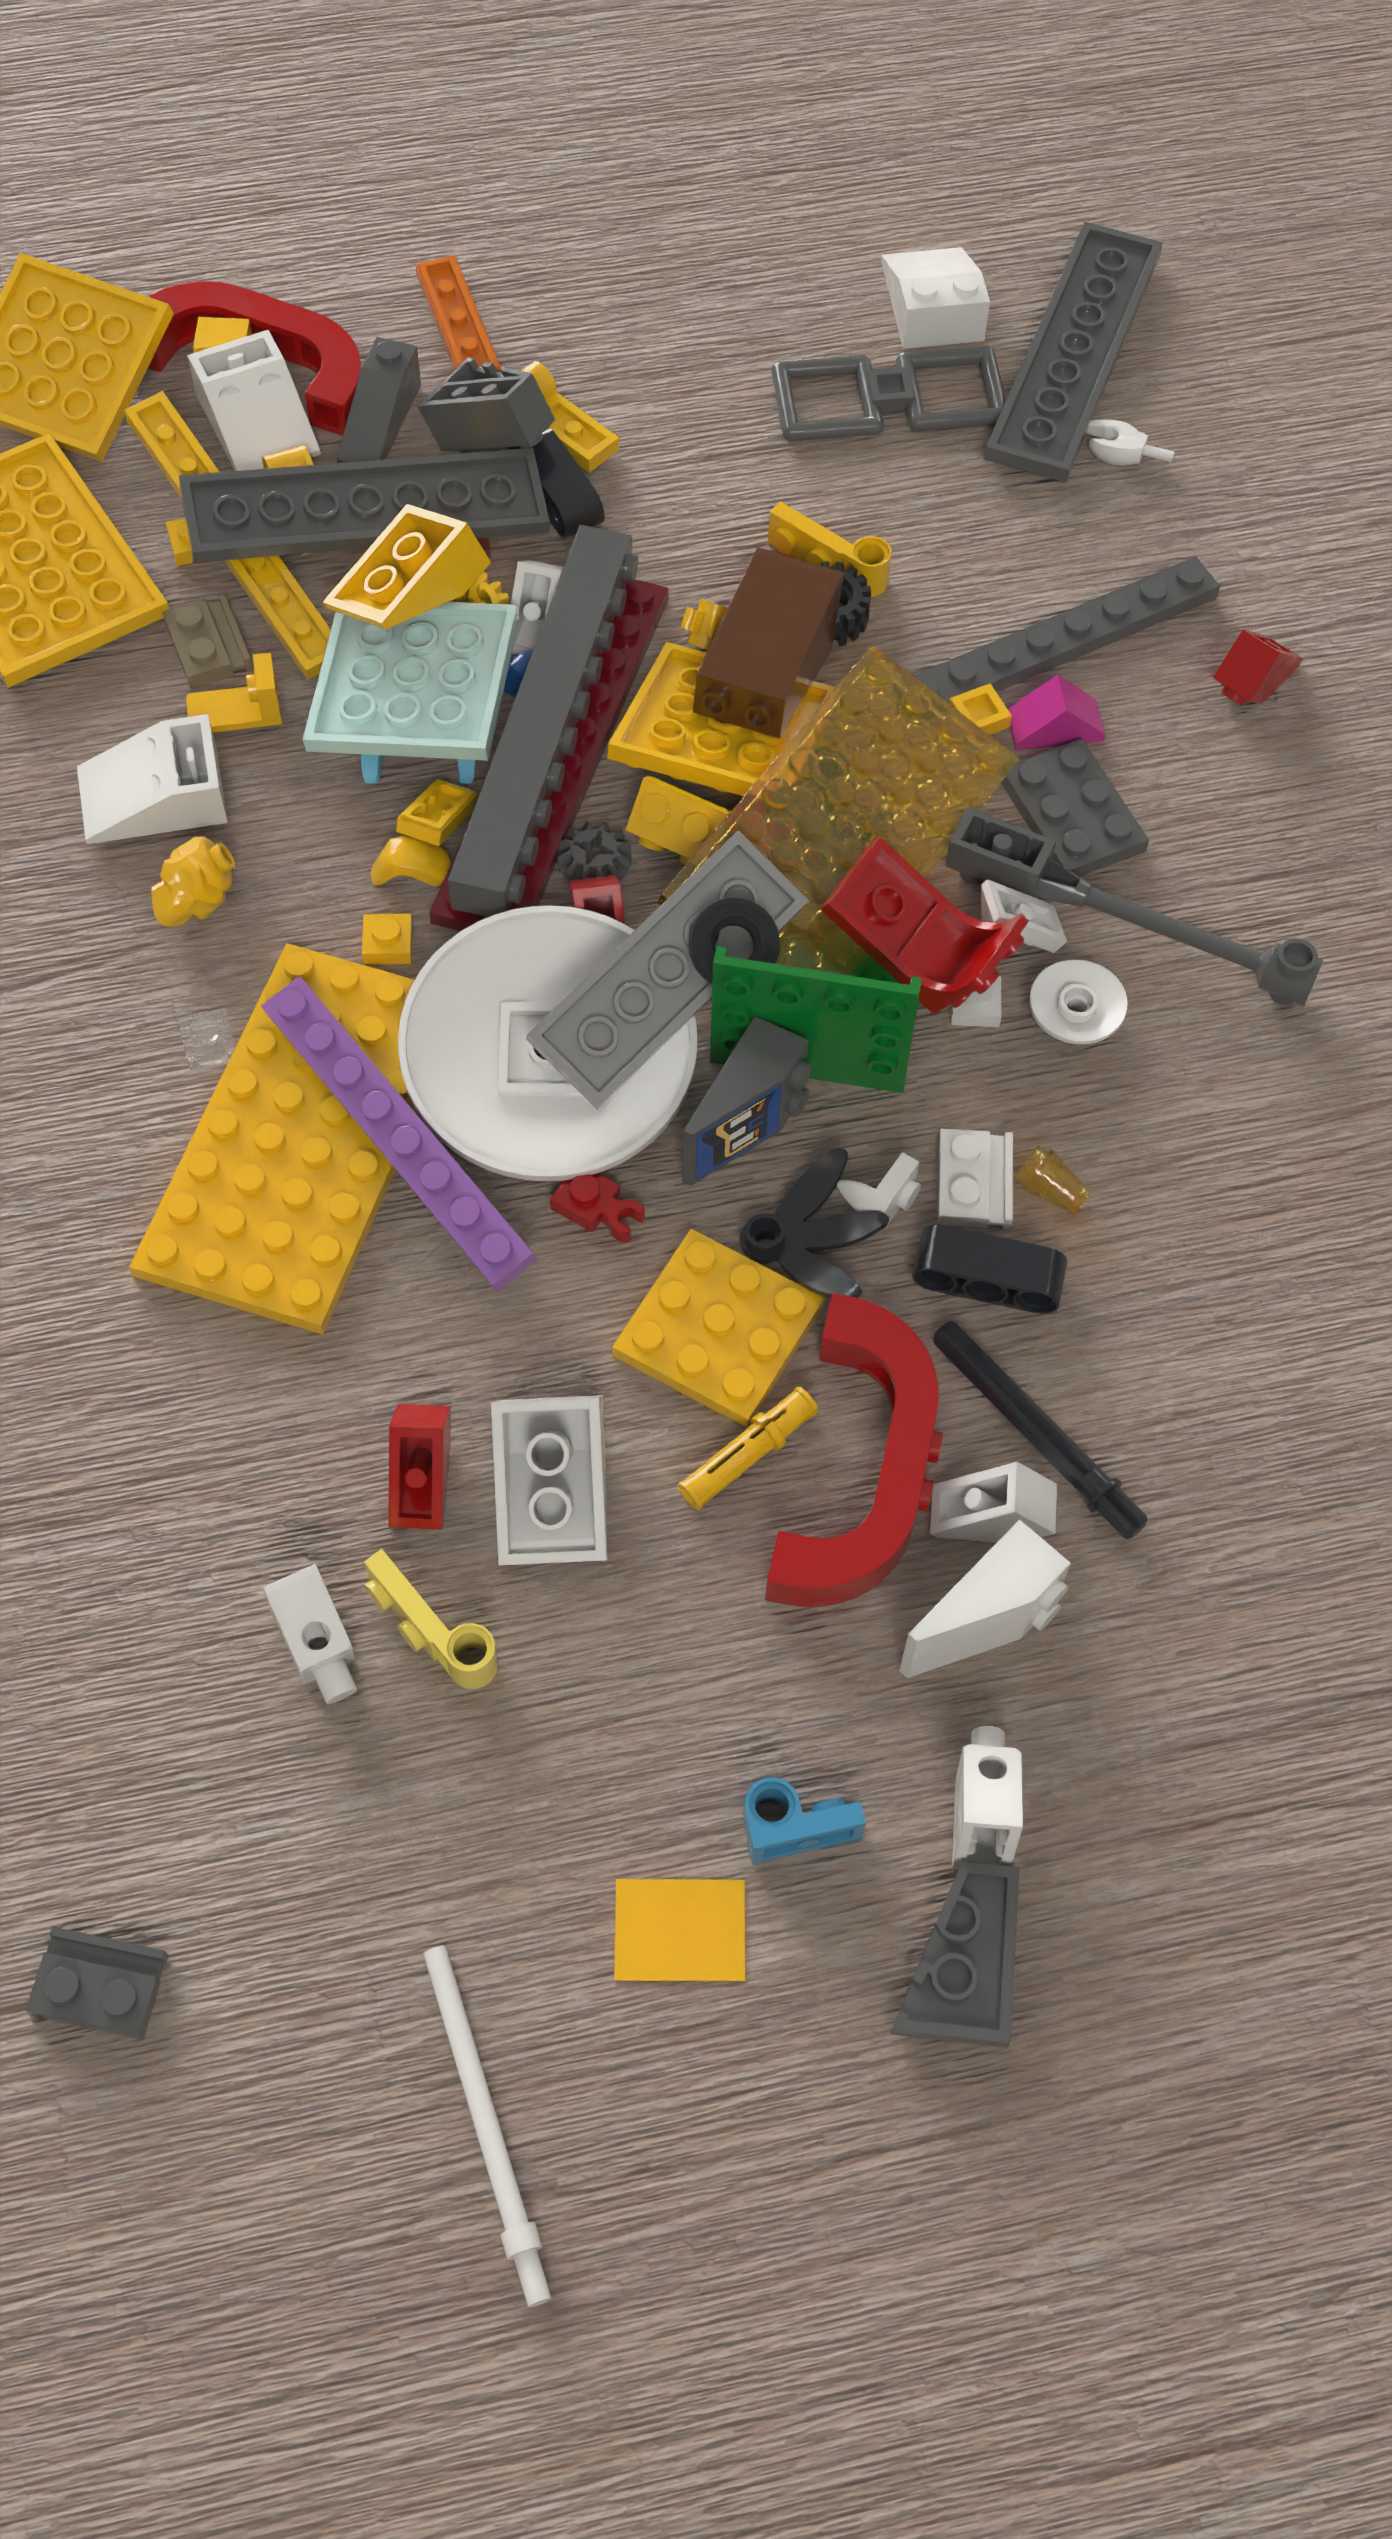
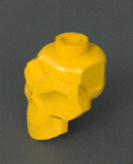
M204 836L194 837L175 848L171 852L170 858L164 860L160 873L162 882L156 884L151 889L154 915L160 924L167 927H176L185 924L192 916L199 920H204L226 902V892L231 889L233 882L231 869L235 867V861L223 843L215 844Z

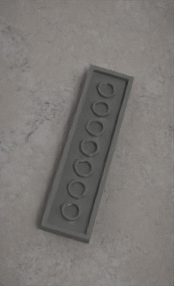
M1084 222L987 443L984 460L1067 482L1087 434L1089 423L1094 417L1157 265L1163 242Z
M533 448L179 475L180 491L193 563L369 548L406 504L466 522L477 539L548 533L550 524Z

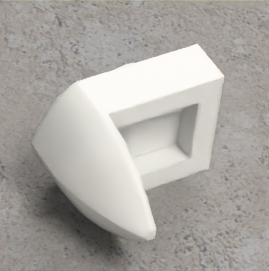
M902 1152L876 1189L851 1180H839L837 1187L856 1212L879 1211L889 1216L890 1223L900 1208L905 1211L910 1208L920 1191L921 1184L916 1182L919 1161Z

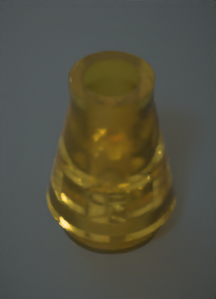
M1039 1145L1014 1177L1023 1184L1022 1190L1067 1210L1073 1216L1092 1193L1052 1149L1047 1152Z

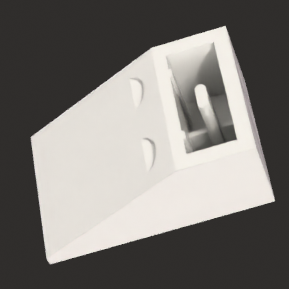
M269 330L187 355L195 395L235 471L264 469L262 456L301 445L307 447L311 458L321 455L320 448L285 360Z
M208 714L160 721L77 766L87 844L228 823L217 748Z

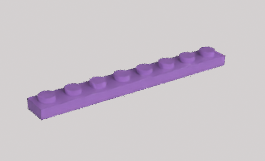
M300 976L261 1005L269 1018L497 1293L538 1260Z

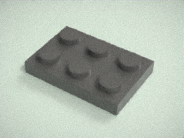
M1082 738L1001 768L999 781L1030 830L1055 840L1056 845L1052 859L1079 877L1146 852L1149 843L1148 837Z

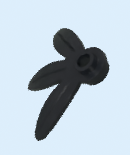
M835 1148L816 1161L798 1179L777 1208L775 1215L761 1213L748 1220L740 1233V1246L743 1253L751 1260L760 1263L777 1261L791 1278L816 1294L831 1298L832 1293L858 1298L862 1294V1289L854 1278L838 1266L809 1251L838 1249L863 1241L885 1228L889 1223V1216L879 1211H863L838 1214L805 1222L828 1200L844 1172L848 1160V1152L843 1148ZM763 1238L771 1239L773 1242L760 1243L757 1241Z

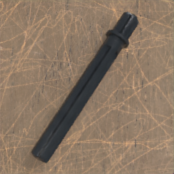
M948 1321L935 1332L933 1339L935 1346L1089 1502L1087 1509L1090 1512L1098 1511L1123 1538L1131 1539L1141 1532L1147 1523V1515L1120 1489L1122 1482L1118 1478L1111 1480L956 1322Z

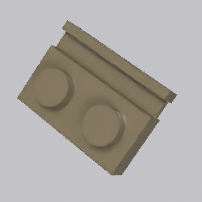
M225 594L218 595V601L207 603L204 599L162 612L166 628L190 689L233 677V672L245 668L247 672L253 671L250 655Z

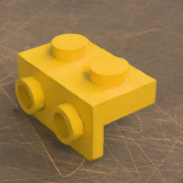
M646 776L643 777L625 830L639 836L638 843L642 846L659 852H663L666 848L679 854V861L684 865L699 869L721 848L734 812L655 777Z

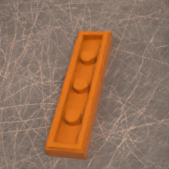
M453 255L415 264L417 278L454 370L470 357L475 359L479 367H482L486 362L494 364L497 371L501 372V366L456 256Z

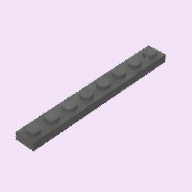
M1195 556L892 684L891 697L911 725L917 727L949 713L948 708L951 697L991 683L996 692H999L1217 598L1220 585Z

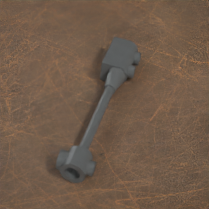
M969 807L949 841L946 867L960 872L961 878L969 884H979L988 879L1037 899L1081 907L1086 905L1254 970L1258 988L1269 992L1271 999L1281 1005H1290L1296 1002L1304 1006L1323 963V960L1318 958L1315 947L1303 939H1290L1283 944L1276 943L1262 953L1093 888L1091 883L1052 859L1056 845L1055 840Z

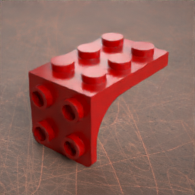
M880 836L869 844L820 908L829 919L900 984L910 985L911 976L922 978L918 1001L932 1014L939 1012L949 1005H952L954 1008L959 1007L974 991L979 995L984 993L998 978L1000 972L995 968L1000 961L1008 959L1023 943L1024 937L1020 933L1029 922L1022 913L1003 923L984 922L965 914L947 900Z

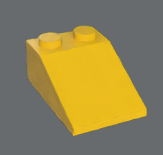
M406 504L326 597L323 604L327 609L387 630L463 596L477 582L479 576L490 565L491 561L466 522Z

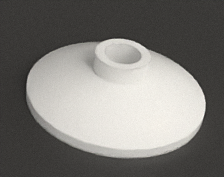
M1074 959L1060 961L1045 968L1036 977L1029 998L1030 1010L1037 1024L1052 1037L1071 1044H1092L1113 1035L1123 1023L1128 1005L1125 989L1111 971L1094 962ZM1077 1008L1080 1009L1082 1012H1075L1070 1009Z

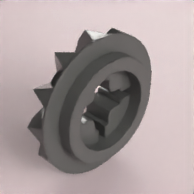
M586 821L582 829L574 830L569 828L566 838L559 841L557 865L562 875L569 881L615 875L618 880H621L630 868L632 861L631 844H628L625 840L622 830L615 832L609 828L606 822L601 827H591ZM600 845L602 854H597L588 865L586 852H591L594 846Z

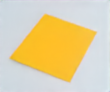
M616 1879L614 1981H745V1880Z

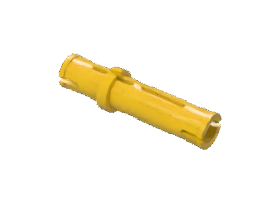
M797 1386L793 1389V1392L766 1414L762 1412L757 1413L751 1418L750 1427L723 1449L719 1450L686 1479L677 1484L682 1497L693 1509L700 1511L707 1502L734 1480L738 1479L771 1450L778 1452L786 1445L785 1439L819 1413L816 1402L807 1391Z

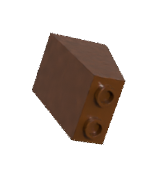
M757 548L698 670L693 713L780 739L832 650L844 573Z

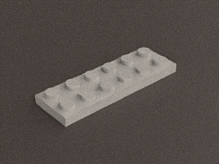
M739 830L527 1034L526 1040L597 1110L712 999V984L707 982L695 969L690 958L688 946L692 926L698 915L706 907L727 898L750 900L760 905L770 914L777 926L778 932H780L809 902ZM727 926L721 929L715 937V947H726L728 957L748 959L753 952L754 945L751 935L739 926Z

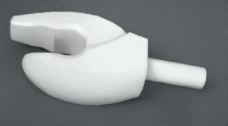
M1104 419L1091 420L1087 433L1099 437L1090 439L1089 448L1098 459L1106 463L1118 466L1140 464L1143 456L1171 463L1173 461L1174 451L1147 445L1148 435L1139 432L1126 422Z

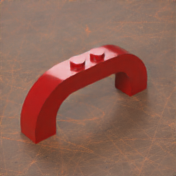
M187 282L164 288L147 296L168 303L174 312L148 366L149 369L161 373L178 350L194 342L198 317L249 319L252 335L269 330L284 360L306 367L317 374L304 392L310 425L343 436L361 372V362L356 344L339 324L324 315L303 307L223 282Z
M832 1293L821 1341L819 1361L854 1368L872 1377L883 1388L889 1399L892 1419L874 1504L867 1518L857 1528L847 1534L826 1539L812 1538L778 1530L767 1578L765 1600L799 1607H822L849 1601L868 1592L891 1573L908 1546L917 1510L928 1512L934 1480L924 1479L927 1462L937 1464L943 1438V1432L933 1430L939 1400L938 1380L933 1361L921 1339L903 1320L885 1308L867 1300Z

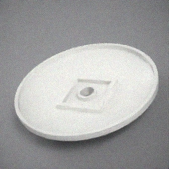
M531 906L509 910L478 921L460 931L431 956L414 980L404 1002L399 1024L398 1053L402 1077L408 1095L424 1123L440 1141L464 1159L491 1172L523 1180L564 1181L574 1179L580 1175L600 1173L625 1162L651 1144L667 1128L685 1100L694 1074L697 1055L695 1015L598 1110L547 1060L539 1058L535 1054L536 1049L526 1040L527 1034L635 930L608 916L589 910L565 906Z

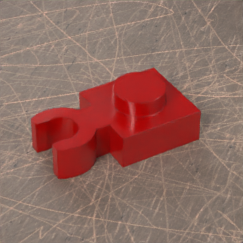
M598 1173L580 1175L574 1179L564 1180L550 1198L551 1210L592 1233L602 1222L608 1226L612 1237L620 1242L628 1243L631 1239V1229L619 1222L622 1218L631 1217L640 1223L645 1220L644 1207L635 1200H617L620 1197V1185Z

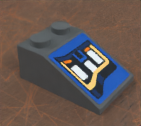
M754 1016L683 1130L682 1182L692 1186L780 1132L791 1114L796 1117L799 1116L809 1096V1089L804 1088L812 1068V1063L807 1061L809 1040Z

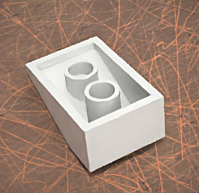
M962 247L881 255V264L903 349L985 341L990 300L981 270Z
M603 1395L497 1400L492 1402L491 1416L498 1565L606 1561L607 1511Z
M1019 1519L908 1634L899 1672L906 1678H910L1020 1640L1033 1626L1041 1631L1050 1623L1061 1608L1058 1602L1069 1588L1064 1583L1071 1563Z

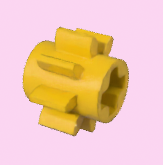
M704 599L700 600L697 610L686 607L680 628L690 631L687 643L708 650L728 608Z

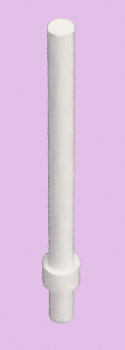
M437 1946L425 1951L423 1955L505 2231L500 2236L507 2260H514L527 2306L534 2307L552 2299L537 2252L542 2249V2243L536 2223L528 2222L446 1946Z

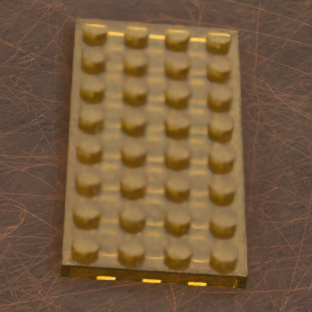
M872 644L662 892L657 903L662 905L739 830L809 900L807 905L779 932L780 951L775 964L850 975L867 953L829 919L820 908L865 849L880 836L926 879L948 851L949 841L967 808L979 811L1009 774L1019 758Z

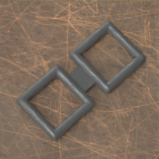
M990 346L902 352L896 358V368L872 369L870 359L864 355L777 362L772 366L771 372L783 436L788 441L877 435L884 428L882 413L906 411L909 426L914 431L996 425L1006 402L995 351ZM981 365L990 408L924 413L915 369ZM856 374L865 418L798 423L790 379Z

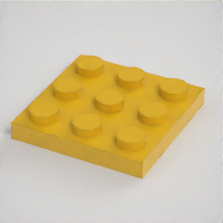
M690 1229L612 1346V1356L748 1428L751 1424V1418L758 1413L823 1309L825 1297Z

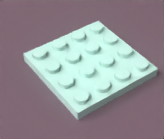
M447 602L387 630L336 612L302 739L306 752L488 761L519 622L517 605Z

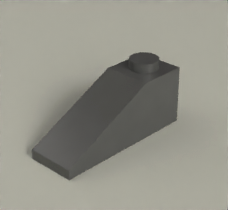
M376 337L361 368L338 452L337 463L386 459L421 387L417 346Z

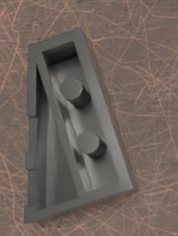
M470 357L463 361L417 406L441 451L460 450L462 453H467L475 449L490 448L491 451L519 446L521 449L530 448L542 440V433L555 421L532 373L510 367H505L499 372L494 364L486 362L482 367H479L475 359Z

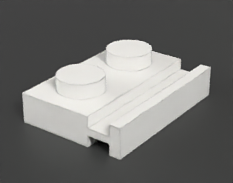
M941 1128L938 1146L937 1225L988 1228V1225H1002L1003 1229L1010 1230L1013 1221V1132H1005V1136L990 1135V1131Z

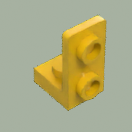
M271 652L253 654L255 674L246 675L247 687L187 694L188 717L208 714L213 733L282 725L279 692Z

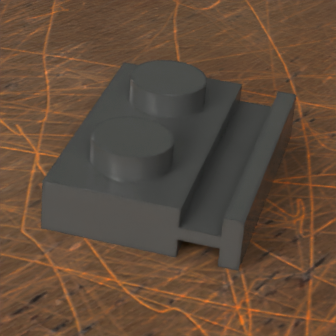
M52 1927L50 1932L51 1940L47 1952L43 1954L25 2011L34 2017L144 2040L161 1983L159 1980L161 1972L168 1959V1954L165 1950Z

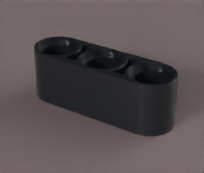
M548 427L542 433V440L530 448L534 449L549 521L559 536L566 538L576 534L579 525L593 527L603 523L605 515L602 502L596 490L556 433ZM519 446L508 447V450L521 448Z
M929 1225L921 1233L912 1279L922 1288L934 1292L1031 1313L1048 1314L1057 1311L1059 1308L1068 1261L1063 1253L1049 1247L947 1225Z

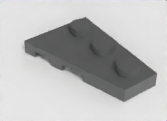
M971 1861L961 1862L895 2020L891 2035L1008 2048L1011 2041L1020 1867Z

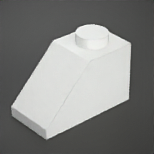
M533 560L518 561L511 604L517 605L519 622L512 655L530 650L533 651L564 567Z
M1013 1462L933 1484L930 1534L936 1538L997 1543L1020 1519L1040 1537L1053 1535L1056 1533L1057 1483L1019 1462Z

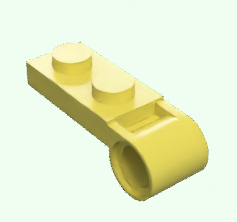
M382 1549L364 1561L369 1582L364 1585L367 1593L383 1612L391 1607L402 1621L397 1625L399 1632L415 1652L424 1648L434 1662L437 1660L453 1681L463 1688L478 1689L486 1686L493 1680L497 1673L498 1660L493 1636L485 1627L475 1623H466L449 1631ZM469 1648H478L486 1653L480 1662L473 1665H465L457 1660L461 1652Z

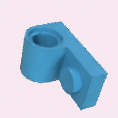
M768 1777L755 1782L746 1795L743 1814L747 1846L752 1864L862 1839L866 1821L860 1801L845 1804L844 1799H830L815 1804L811 1808L812 1812L803 1814L799 1797L795 1789L787 1781L777 1777ZM773 1801L780 1804L787 1815L777 1822H768L758 1816L755 1809L764 1802Z

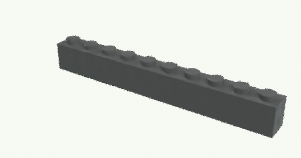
M579 525L448 878L451 909L490 917L511 910L513 903L520 904L526 882L523 873L526 865L533 866L536 861L539 848V839L537 838L539 828L546 829L549 824L552 811L550 797L553 791L559 792L562 787L565 774V764H563L565 755L572 756L578 736L577 721L578 719L585 720L590 704L589 687L591 684L597 685L599 682L603 663L600 656L603 649L610 650L615 630V624L612 622L615 615L622 616L627 596L626 583H633L636 577L638 556L632 555V535Z

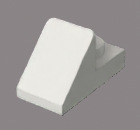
M988 879L981 885V921L1003 923L1022 913L1029 920L1020 933L1024 937L1023 942L1025 944L1055 953L1067 943L1054 905Z

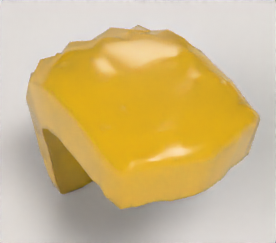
M402 835L390 839L381 850L371 868V881L373 885L379 886L397 876H408L437 887L443 883L451 865V859L448 851L440 846Z

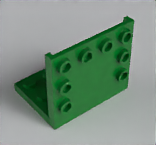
M780 939V951L775 964L728 957L727 948L717 946L713 961L710 1063L724 1065L754 1016H757L809 1040L807 1061L812 1063V1068L808 1078L903 1093L922 978L911 976L910 985L900 984L866 952Z

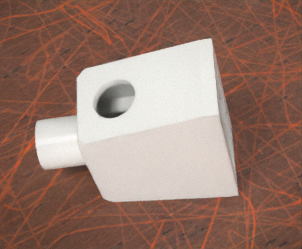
M316 1564L263 1587L270 1610L303 1683L306 1684L316 1680L326 1704L338 1702L355 1693L357 1687L347 1665L355 1661L353 1647ZM314 1640H327L328 1644L323 1649L311 1650L309 1648V1644Z
M980 1726L973 1729L971 1732V1744L963 1746L955 1781L952 1869L954 1870L959 1869L962 1861L1012 1866L1023 1828L1021 1751L1016 1748L1005 1747V1732L998 1727Z

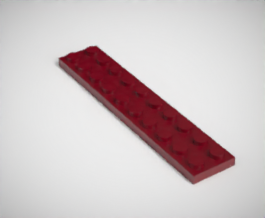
M636 579L633 583H626L627 596L622 616L615 615L612 622L615 624L611 648L610 650L603 649L600 656L603 663L599 682L597 685L591 684L589 687L590 704L585 720L578 719L577 721L578 736L572 756L565 755L563 764H565V774L562 787L559 792H552L550 797L552 811L549 824L546 829L539 828L537 834L539 848L536 861L533 866L526 865L523 873L526 878L524 894L520 904L513 903L511 910L538 906L557 863L559 841L566 838L569 828L573 826L668 603L669 588ZM461 843L429 912L431 924L456 931H462L474 923L488 918L451 909L448 878Z

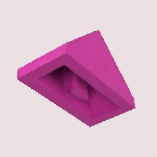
M1058 674L1008 708L1012 715L1009 729L1015 751L1062 746L1081 738L1085 743L1105 740L1106 735L1096 699Z

